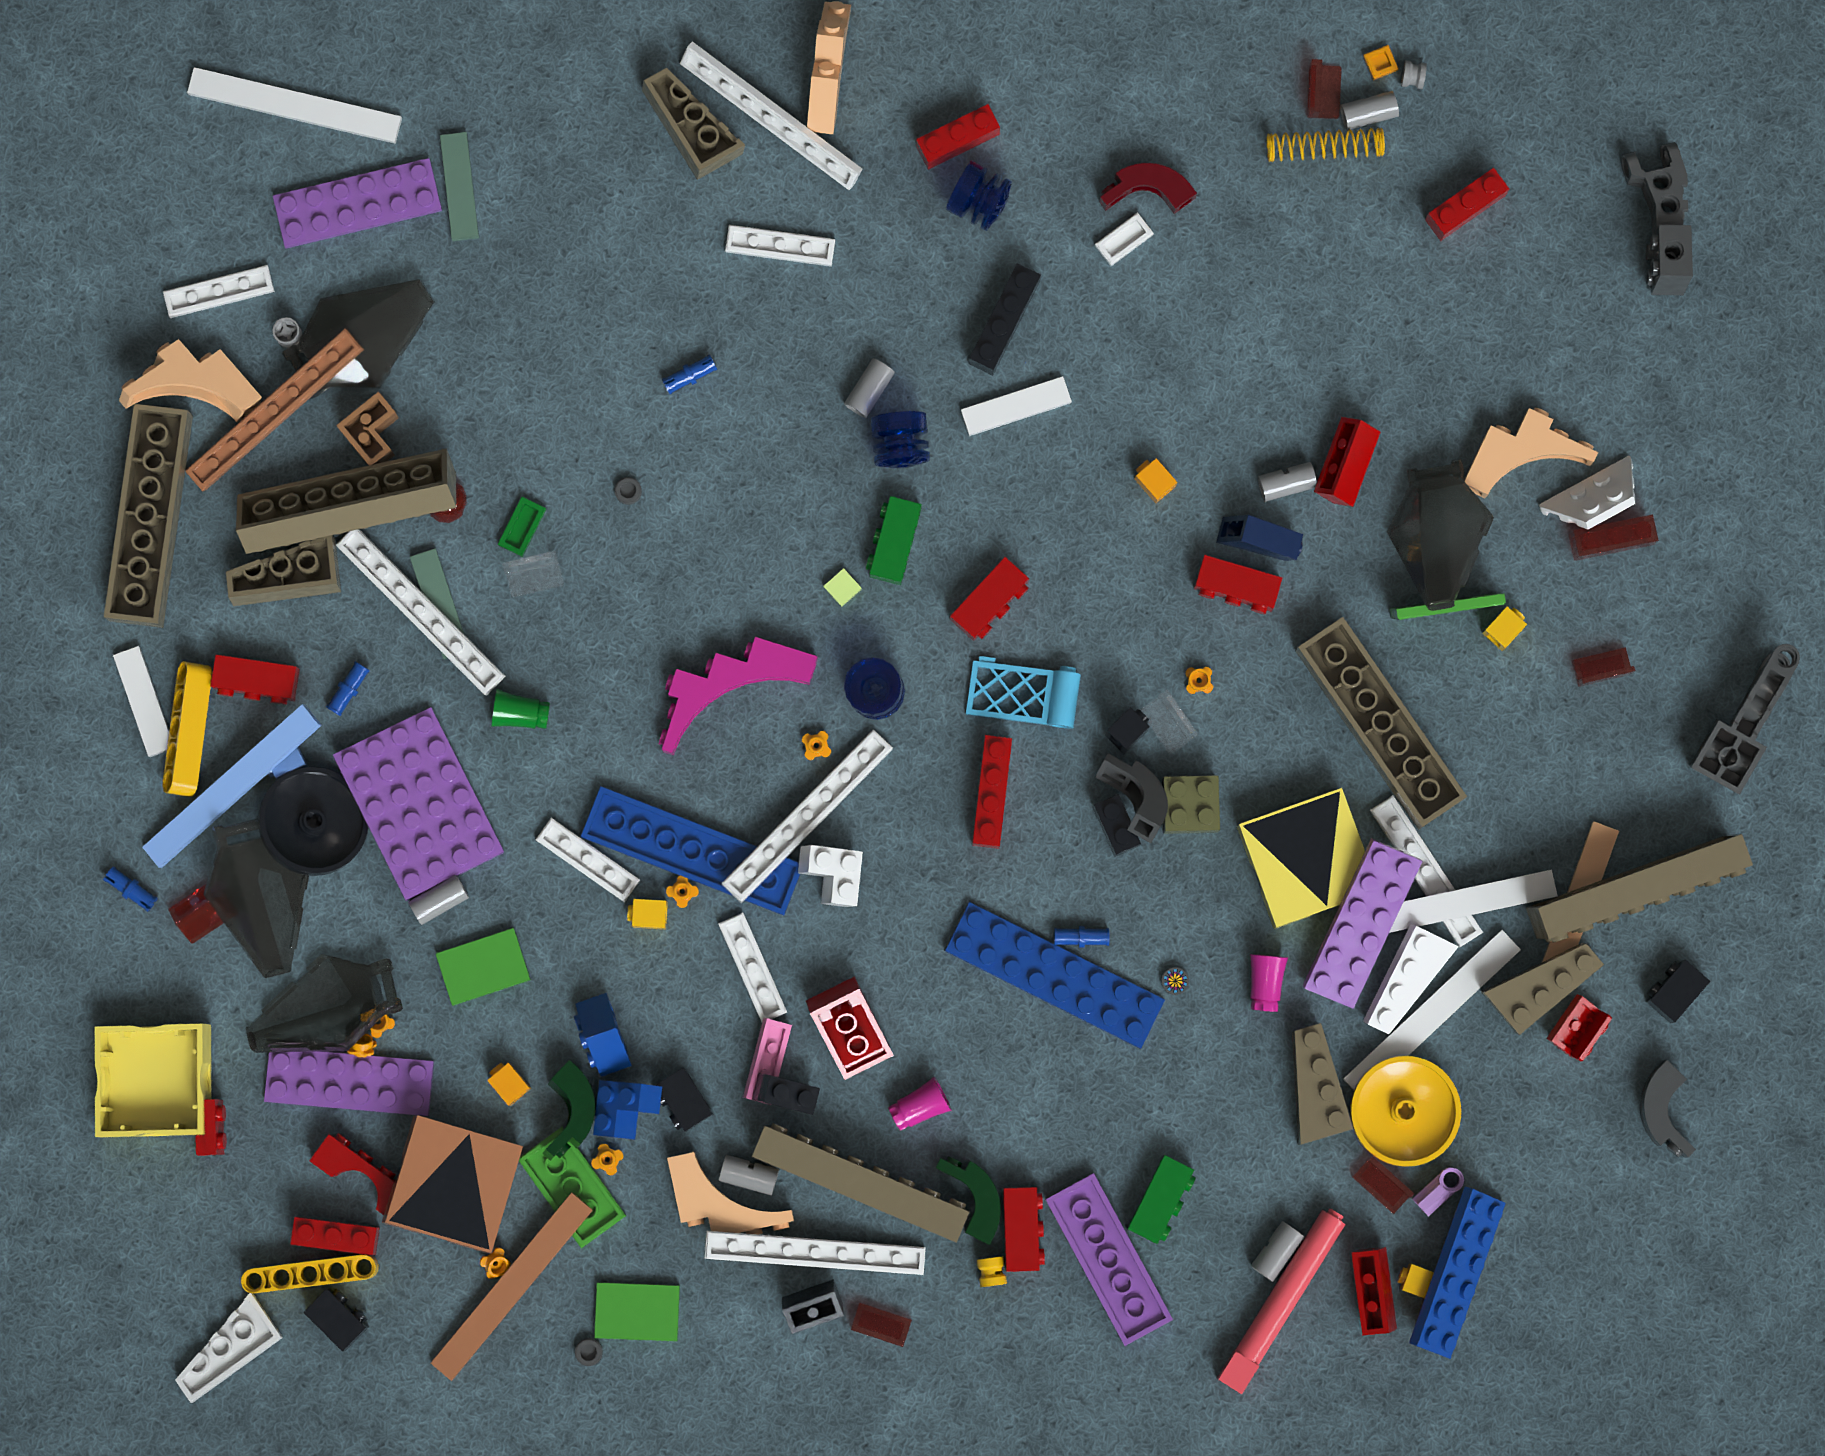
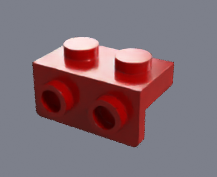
M1577 994L1546 1039L1569 1057L1582 1062L1592 1052L1598 1038L1607 1030L1612 1017L1599 1010L1583 996Z
M206 1099L204 1100L205 1135H196V1155H224V1149L227 1145L226 1133L224 1132L226 1108L223 1105V1100Z

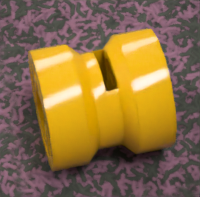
M1003 1256L977 1260V1267L981 1270V1277L979 1278L980 1287L1007 1284L1006 1275L1002 1271L1004 1266Z

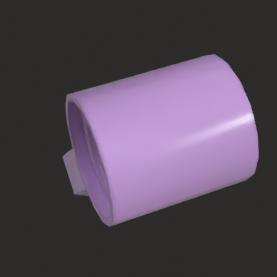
M1444 1168L1412 1199L1429 1217L1450 1196L1462 1188L1464 1177L1456 1168ZM1448 1172H1454L1458 1177L1457 1184L1451 1188L1446 1187L1443 1182V1178Z

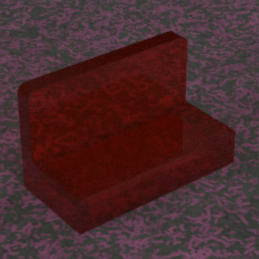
M1311 59L1309 65L1307 118H1339L1342 70L1340 66L1322 65L1321 59Z
M1626 647L1572 660L1578 687L1631 675L1636 671L1635 666H1630Z
M214 879L168 909L177 927L192 944L237 914Z
M1369 1157L1352 1176L1356 1182L1392 1214H1395L1403 1203L1414 1195L1407 1186L1374 1157Z
M859 1303L851 1330L903 1347L912 1320Z

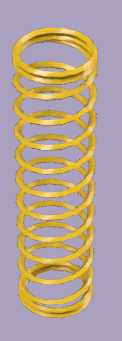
M1360 128L1355 142L1354 133L1351 129L1347 131L1345 141L1341 130L1336 132L1335 141L1333 140L1332 133L1328 130L1325 133L1324 144L1319 131L1314 135L1313 144L1308 131L1305 132L1302 143L1299 133L1295 132L1292 139V147L1289 135L1286 132L1282 136L1281 146L1278 135L1276 133H1268L1267 158L1269 162H1274V137H1276L1279 158L1281 162L1283 161L1282 151L1286 135L1290 160L1293 161V147L1297 135L1301 160L1303 161L1306 135H1308L1312 160H1314V149L1318 134L1322 157L1325 159V145L1329 133L1333 158L1336 159V144L1338 134L1340 133L1344 158L1346 159L1349 132L1353 140L1355 158H1357V144L1360 131L1363 136L1365 156L1368 157V142L1370 132L1372 131L1376 156L1383 157L1385 150L1384 131L1382 128H1377L1375 134V131L1370 128L1366 139L1364 131Z

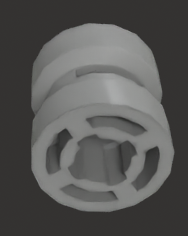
M281 318L273 325V336L282 347L288 349L295 348L302 341V330L292 318Z

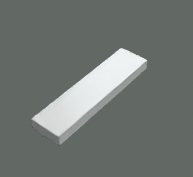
M729 225L725 252L832 267L835 239Z
M264 265L163 291L168 315L170 318L275 291L269 267Z
M1062 376L961 409V413L968 434L972 436L1070 404L1072 401Z
M137 646L113 655L148 757L166 752L169 728L141 648Z
M550 818L536 838L537 842L623 902H626L640 882V879L552 818Z
M744 913L718 923L761 1022H763V1018L772 1020L787 1013Z

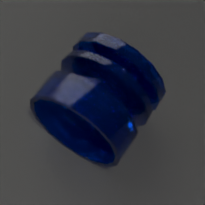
M971 160L950 196L946 211L963 218L971 209L974 211L971 224H977L981 216H984L980 228L988 231L1003 212L1009 199V191L1013 181L1006 178L1001 186L997 187L1001 175L996 173L987 182L985 178L988 168Z
M901 411L880 414L870 418L872 438L884 440V442L873 446V452L879 454L874 457L875 466L900 469L930 461V452L924 450L929 447V441L916 439V437L928 433L926 413Z
M872 657L860 660L851 667L846 675L844 684L846 698L856 712L865 718L873 720L889 718L898 711L904 701L905 688L903 680L894 666L884 659ZM875 684L879 688L883 687L879 690L880 695L877 697L873 693L869 694L873 690L872 686Z

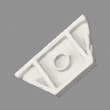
M1627 456L1542 502L1539 504L1542 514L1547 516L1549 513L1559 515L1561 521L1575 523L1579 527L1590 529L1634 505L1635 494L1633 490L1634 478L1631 457Z

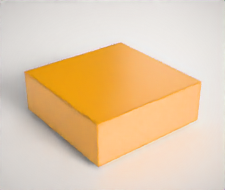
M1389 45L1363 55L1373 80L1396 72L1399 69Z

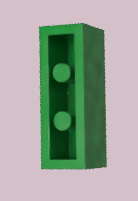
M890 496L889 503L883 502L880 518L884 519L882 529L876 528L873 544H877L875 555H869L866 570H870V578L901 586L922 504Z
M1163 1155L1127 1230L1155 1244H1158L1160 1240L1165 1241L1171 1230V1226L1167 1225L1171 1216L1177 1217L1184 1202L1180 1198L1184 1190L1189 1192L1196 1179V1177L1192 1176L1194 1169Z

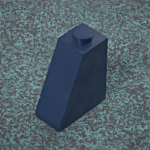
M1250 515L1227 516L1222 518L1216 543L1283 561L1297 560L1302 551L1303 534Z

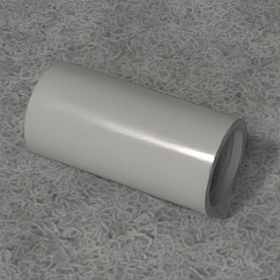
M1389 91L1341 104L1340 113L1345 129L1349 130L1399 117V108L1394 92Z
M872 358L844 402V405L859 416L867 418L895 372L886 364Z
M1311 462L1288 467L1285 472L1277 470L1258 476V484L1264 502L1314 489L1317 484Z
M454 875L408 901L419 923L423 925L467 900L469 896L458 876Z
M726 1154L719 1181L772 1196L779 1169L756 1162L752 1164L748 1160Z
M1282 1221L1268 1240V1246L1263 1247L1251 1264V1267L1273 1282L1304 1239V1236Z

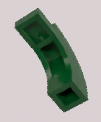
M570 1060L548 1083L562 1097L568 1109V1122L565 1129L542 1153L550 1161L555 1156L560 1159L570 1149L571 1146L568 1142L578 1148L587 1137L594 1121L595 1099L592 1088L583 1072Z
M949 1156L946 1161L940 1158L936 1169L966 1184L974 1196L975 1211L965 1233L990 1245L1000 1221V1200L994 1183L982 1168L971 1161L966 1170L961 1169L963 1163Z

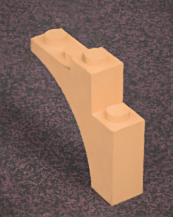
M839 1L824 2L822 17L817 30L807 128L818 133L833 134L836 123L842 64L851 5Z
M178 339L172 344L169 342L165 343L157 350L155 363L143 372V376L137 380L133 378L127 381L121 388L122 392L119 402L126 409L135 403L153 397L168 395L187 396L208 402L226 412L236 422H239L260 404L262 397L221 349L214 354L209 352L197 361Z
M1529 408L1515 436L1511 435V431L1503 426L1496 425L1494 427L1491 425L1461 488L1485 499L1500 478L1525 463L1540 459L1560 458L1591 466L1598 452L1594 451V447L1585 441L1579 440L1577 443L1569 439V435L1562 430H1550L1554 419L1548 417L1549 413L1539 408H1534V410Z
M695 1152L667 1158L681 1223L687 1222L688 1227L704 1224L703 1218L708 1217L711 1231L762 1234V1228L773 1226V1230L776 1231L789 1228V1222L794 1221L792 1210L782 1212L759 1211L740 1205L726 1197L706 1177Z

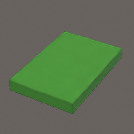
M514 928L436 953L452 1006L531 980Z
M597 1282L594 1338L678 1341L680 1286Z

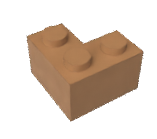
M379 392L336 425L368 466L388 462L395 456L379 434L399 419V417Z

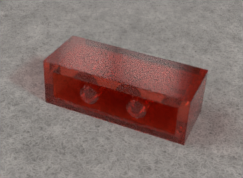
M1653 514L1597 525L1590 529H1577L1569 534L1574 561L1652 546L1659 541Z

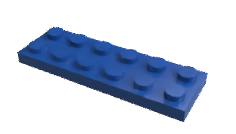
M1464 1187L1410 1338V1344L1451 1359L1462 1325L1466 1319L1469 1305L1475 1294L1480 1274L1484 1268L1490 1246L1493 1243L1496 1229L1502 1217L1505 1202L1475 1189Z

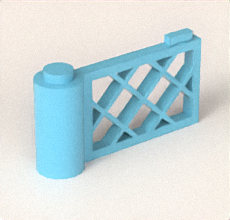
M979 656V661H973L966 715L1042 724L1066 729L1074 728L1081 674L1076 673V668L1060 666V670L1052 671L995 663L996 658ZM978 667L990 669L996 676L984 687L977 679ZM995 670H1002L1003 672L998 675ZM1009 672H1017L1023 681L1009 690L1001 678ZM1021 673L1031 675H1029L1027 678H1024V676ZM1036 675L1047 676L1046 687L1036 693L1028 681ZM999 680L1007 693L994 702L986 689ZM977 683L981 689L975 693ZM1026 684L1034 696L1021 705L1012 693ZM984 692L992 704L983 711L974 710V698ZM1045 693V698L1043 702L1040 696ZM1008 696H1011L1019 706L1011 714L1003 713L997 706ZM1037 699L1043 706L1042 718L1030 717L1024 708ZM995 707L998 712H990V710ZM1022 710V712H1023L1026 716H1021V715H1016V714L1019 713V712Z

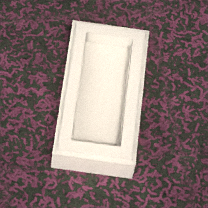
M1137 212L1098 241L1095 247L1108 264L1112 266L1153 236L1154 233Z

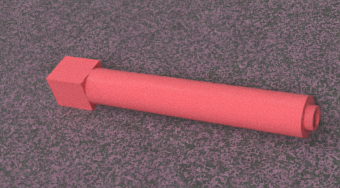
M1329 1208L1328 1212L1324 1210L1320 1212L1236 1350L1233 1351L1217 1377L1218 1380L1238 1393L1243 1394L1259 1368L1258 1365L1346 1225L1342 1222V1215Z

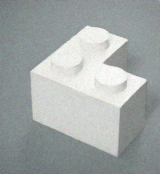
M815 845L801 846L798 874L824 877L821 904L842 907L857 906L863 852Z

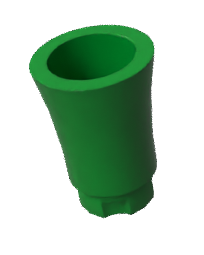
M497 689L491 727L511 726L546 729L550 702H539V699L518 696Z

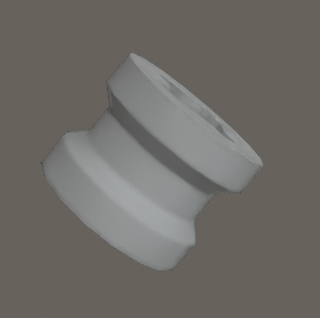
M1405 60L1401 87L1413 85L1417 89H1423L1427 63L1413 64L1411 61Z

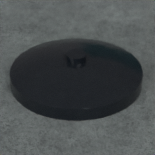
M320 767L295 769L277 779L265 794L258 814L260 837L268 853L283 867L302 875H326L345 867L361 850L368 832V825L343 776L332 770Z

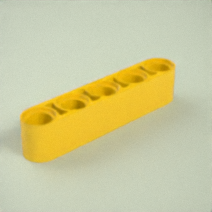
M183 661L178 667L162 784L165 793L192 797L197 790L212 680V669L209 665Z
M365 1254L253 1268L247 1270L242 1275L241 1284L243 1289L249 1293H262L373 1278L377 1274L379 1264L375 1257ZM363 1259L369 1260L372 1265V1270L367 1275H363L358 1269V1265ZM337 1262L344 1267V1274L341 1278H335L331 1273L332 1265ZM308 1266L314 1267L317 1272V1277L312 1282L304 1278V1270ZM282 1269L289 1273V1281L286 1285L279 1284L276 1279L277 1273ZM253 1273L259 1274L262 1278V1284L257 1289L249 1284V1278Z

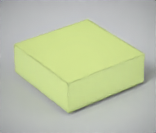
M844 568L824 585L827 592L841 607L862 590Z

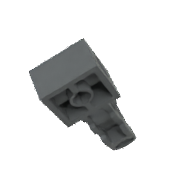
M1672 142L1660 146L1662 169L1645 172L1640 167L1636 151L1623 154L1621 157L1622 169L1627 185L1641 188L1651 213L1652 234L1650 244L1646 245V260H1650V269L1647 270L1646 283L1651 286V295L1683 296L1693 277L1691 225H1683L1684 212H1688V200H1683L1684 187L1688 185L1687 172L1678 145ZM1653 183H1662L1665 188L1659 189ZM1661 207H1669L1673 213H1666Z
M1782 644L1778 646L1762 661L1751 686L1729 725L1718 719L1715 720L1689 765L1691 768L1740 795L1767 748L1755 741L1765 721H1767L1773 707L1799 664L1800 655L1793 645ZM1785 651V652H1788V653L1791 655V657H1792V662H1791V664H1790V661H1789L1788 657H1786L1784 654H1782V653H1780V652Z

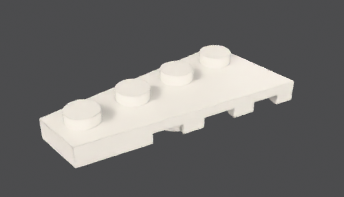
M1411 923L1363 1022L1390 1034L1459 946Z
M249 1293L243 1303L237 1310H234L225 1324L210 1338L208 1344L175 1379L190 1403L195 1402L283 1338L253 1293Z

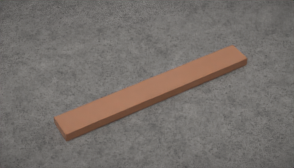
M348 329L342 330L187 468L185 472L201 491L207 490L365 349Z
M571 1192L433 1359L431 1364L452 1381L586 1220L593 1209Z

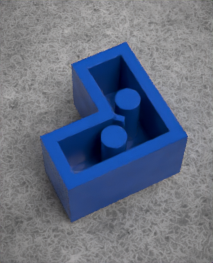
M607 993L575 1003L578 1015L574 1016L578 1031L583 1030V1032L579 1033V1038L583 1049L589 1047L590 1051L586 1054L591 1068L597 1067L600 1077L632 1066Z
M599 1080L593 1135L635 1140L638 1112L659 1114L662 1087Z

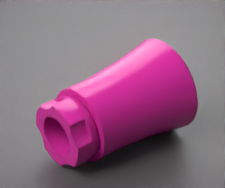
M1250 954L1251 1009L1278 1012V1001L1281 998L1283 976L1288 957Z
M935 1077L912 1093L897 1100L898 1103L888 1107L900 1131L908 1126L913 1127L929 1118L952 1111Z

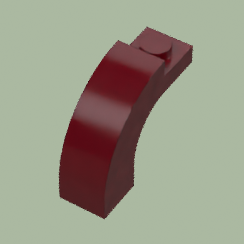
M1139 163L1116 172L1114 179L1118 185L1112 183L1103 189L1099 203L1106 211L1133 192L1149 191L1160 196L1173 214H1175L1195 200L1197 192L1177 171L1156 163Z

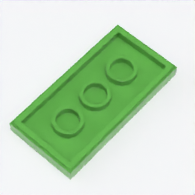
M1492 593L1389 608L1392 619L1401 620L1504 605L1506 600L1505 593Z
M561 1127L519 1158V1162L555 1212L571 1192L593 1209L572 1235L578 1245L583 1248L626 1217V1214L580 1150L570 1142H568L571 1146L570 1149L560 1159L555 1156L550 1161L542 1154L564 1130Z

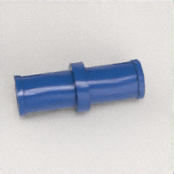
M709 354L707 357L689 366L688 364L683 365L682 370L663 378L662 381L669 394H672L674 391L690 383L692 385L696 384V380L718 369Z
M355 661L344 681L338 683L339 688L326 707L341 716L353 696L356 697L359 693L357 689L370 670Z
M114 866L103 879V881L123 893L122 897L126 900L130 898L145 909L146 912H149L155 904L154 902L158 900L156 896H153L139 886V881L136 879L131 880Z
M1079 926V929L1054 928V945H1078L1079 948H1084L1085 945L1109 946V928L1085 929V926Z

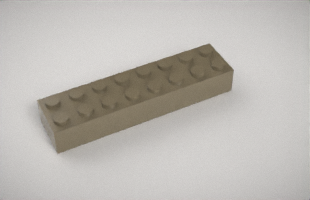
M134 404L104 618L110 622L164 627L193 415L188 410Z
M446 448L238 494L236 532L246 554L446 511L456 508V471Z
M1344 617L1298 646L1295 652L1418 830L1467 797Z
M1725 835L1526 907L1536 938L1546 939V942H1557L1568 938V932L1582 933L1593 929V923L1595 922L1597 924L1602 922L1604 924L1618 920V914L1629 913L1631 915L1645 910V904L1659 905L1670 901V895L1684 896L1696 891L1695 886L1697 885L1698 887L1704 885L1708 887L1720 883V877L1722 876L1723 878L1729 876L1733 878L1745 874V868L1752 866L1753 863L1743 835Z
M772 1123L770 1128L764 1126L752 1157L957 1243L969 1211L964 1210L966 1204L952 1198L947 1203L939 1199L940 1193L926 1187L924 1192L913 1188L914 1182L899 1177L897 1182L888 1178L890 1172L874 1166L872 1171L862 1167L864 1161L850 1155L847 1160L837 1156L838 1150L824 1144L822 1149L812 1146L814 1140L800 1134L797 1135L796 1139L786 1135L788 1129Z

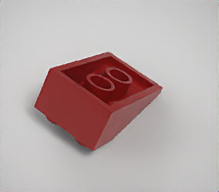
M855 976L806 1000L810 1015L844 1080L894 1056Z

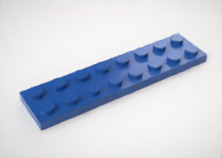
M601 786L581 834L583 839L731 896L733 895L722 886V882L757 848L755 845ZM786 858L744 901L784 916L800 877V874H798L799 862Z
M970 902L945 952L1139 1049L1142 1048L1165 999Z

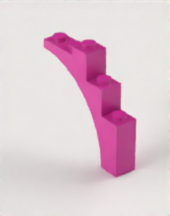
M755 637L753 643L748 642L744 658L748 659L747 662L715 653L714 659L709 658L705 669V674H708V678L676 669L674 675H669L665 690L669 691V698L676 699L677 704H671L667 719H671L668 730L663 729L659 744L663 745L662 751L674 755L682 735L693 719L708 704L731 690L746 684L767 680L793 681L810 685L818 657Z

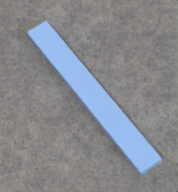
M302 704L142 848L158 868H163L321 727L320 722L306 705Z

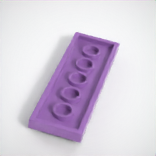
M430 158L273 195L285 248L442 211Z
M1371 838L1304 981V989L1354 1009L1422 864L1420 858Z
M270 1047L264 1102L429 1116L434 1061L379 1056L357 1057L345 1053Z
M1094 1173L1045 1199L1124 1346L1173 1320Z

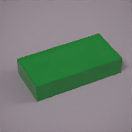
M521 497L498 546L523 557L547 509Z

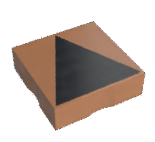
M419 1115L413 1116L402 1153L401 1169L392 1186L382 1223L419 1234L430 1235L481 1252L492 1253L523 1146Z

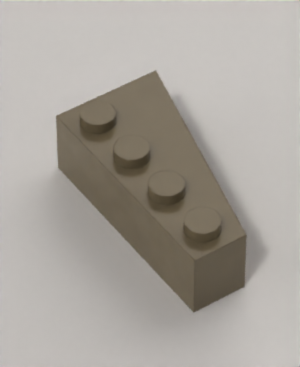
M668 68L643 81L642 92L697 180L743 154L745 144L739 138L737 139L722 121L719 122L709 112V109L703 103H700Z
M333 535L302 542L297 547L273 553V556L263 560L258 559L226 571L228 598L233 606L341 592L336 540Z
M1581 943L1481 992L1513 1031L1520 1035L1604 964L1586 943Z
M1321 1023L1293 1031L1298 1145L1352 1130V1122Z

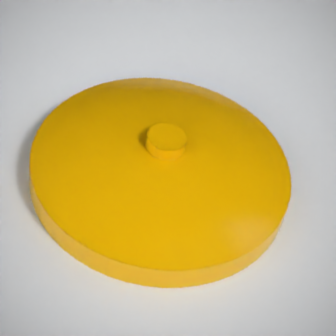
M1398 1056L1375 1064L1360 1078L1351 1098L1350 1116L1355 1135L1371 1155L1391 1165L1417 1166L1437 1158L1451 1145L1460 1126L1461 1102L1454 1083L1437 1065L1419 1057Z

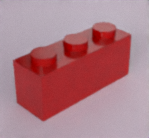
M989 104L917 138L916 147L929 170L1000 135V126Z
M1492 168L1429 212L1425 221L1438 239L1442 241L1505 197L1509 187L1495 168Z
M1341 417L1314 492L1334 504L1353 507L1381 432L1362 420Z
M1204 555L1194 589L1198 590V595L1214 599L1215 596L1225 598L1224 602L1229 605L1240 607L1241 603L1250 605L1251 611L1266 614L1267 611L1272 612L1283 578Z
M1004 557L950 616V620L973 641L977 637L983 639L993 628L989 624L996 617L1002 619L1011 609L1008 605L1014 597L1019 600L1027 592L1029 587L1026 584L1029 582V578Z
M216 655L210 687L218 690L217 695L233 697L234 693L244 694V699L260 701L261 697L271 698V703L287 705V700L295 701L300 669L296 666Z
M1037 1187L1003 1188L1006 1272L1040 1271V1265H1045L1044 1248H1039V1237H1044L1043 1220L1038 1221V1209H1043L1042 1193H1037Z
M294 1217L290 1245L376 1255L380 1227Z
M1386 1247L1359 1249L1352 1252L1362 1336L1385 1334L1397 1330Z

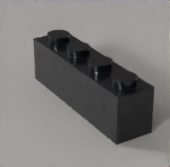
M1018 263L1016 264L969 358L970 365L992 376L994 375L1040 283L1041 274Z

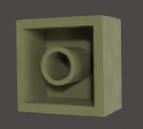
M1219 776L1163 777L1162 786L1168 800V811L1163 821L1164 834L1218 833L1220 831Z

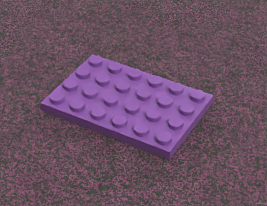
M431 707L333 754V758L405 901L426 892L454 875L463 874L504 853Z

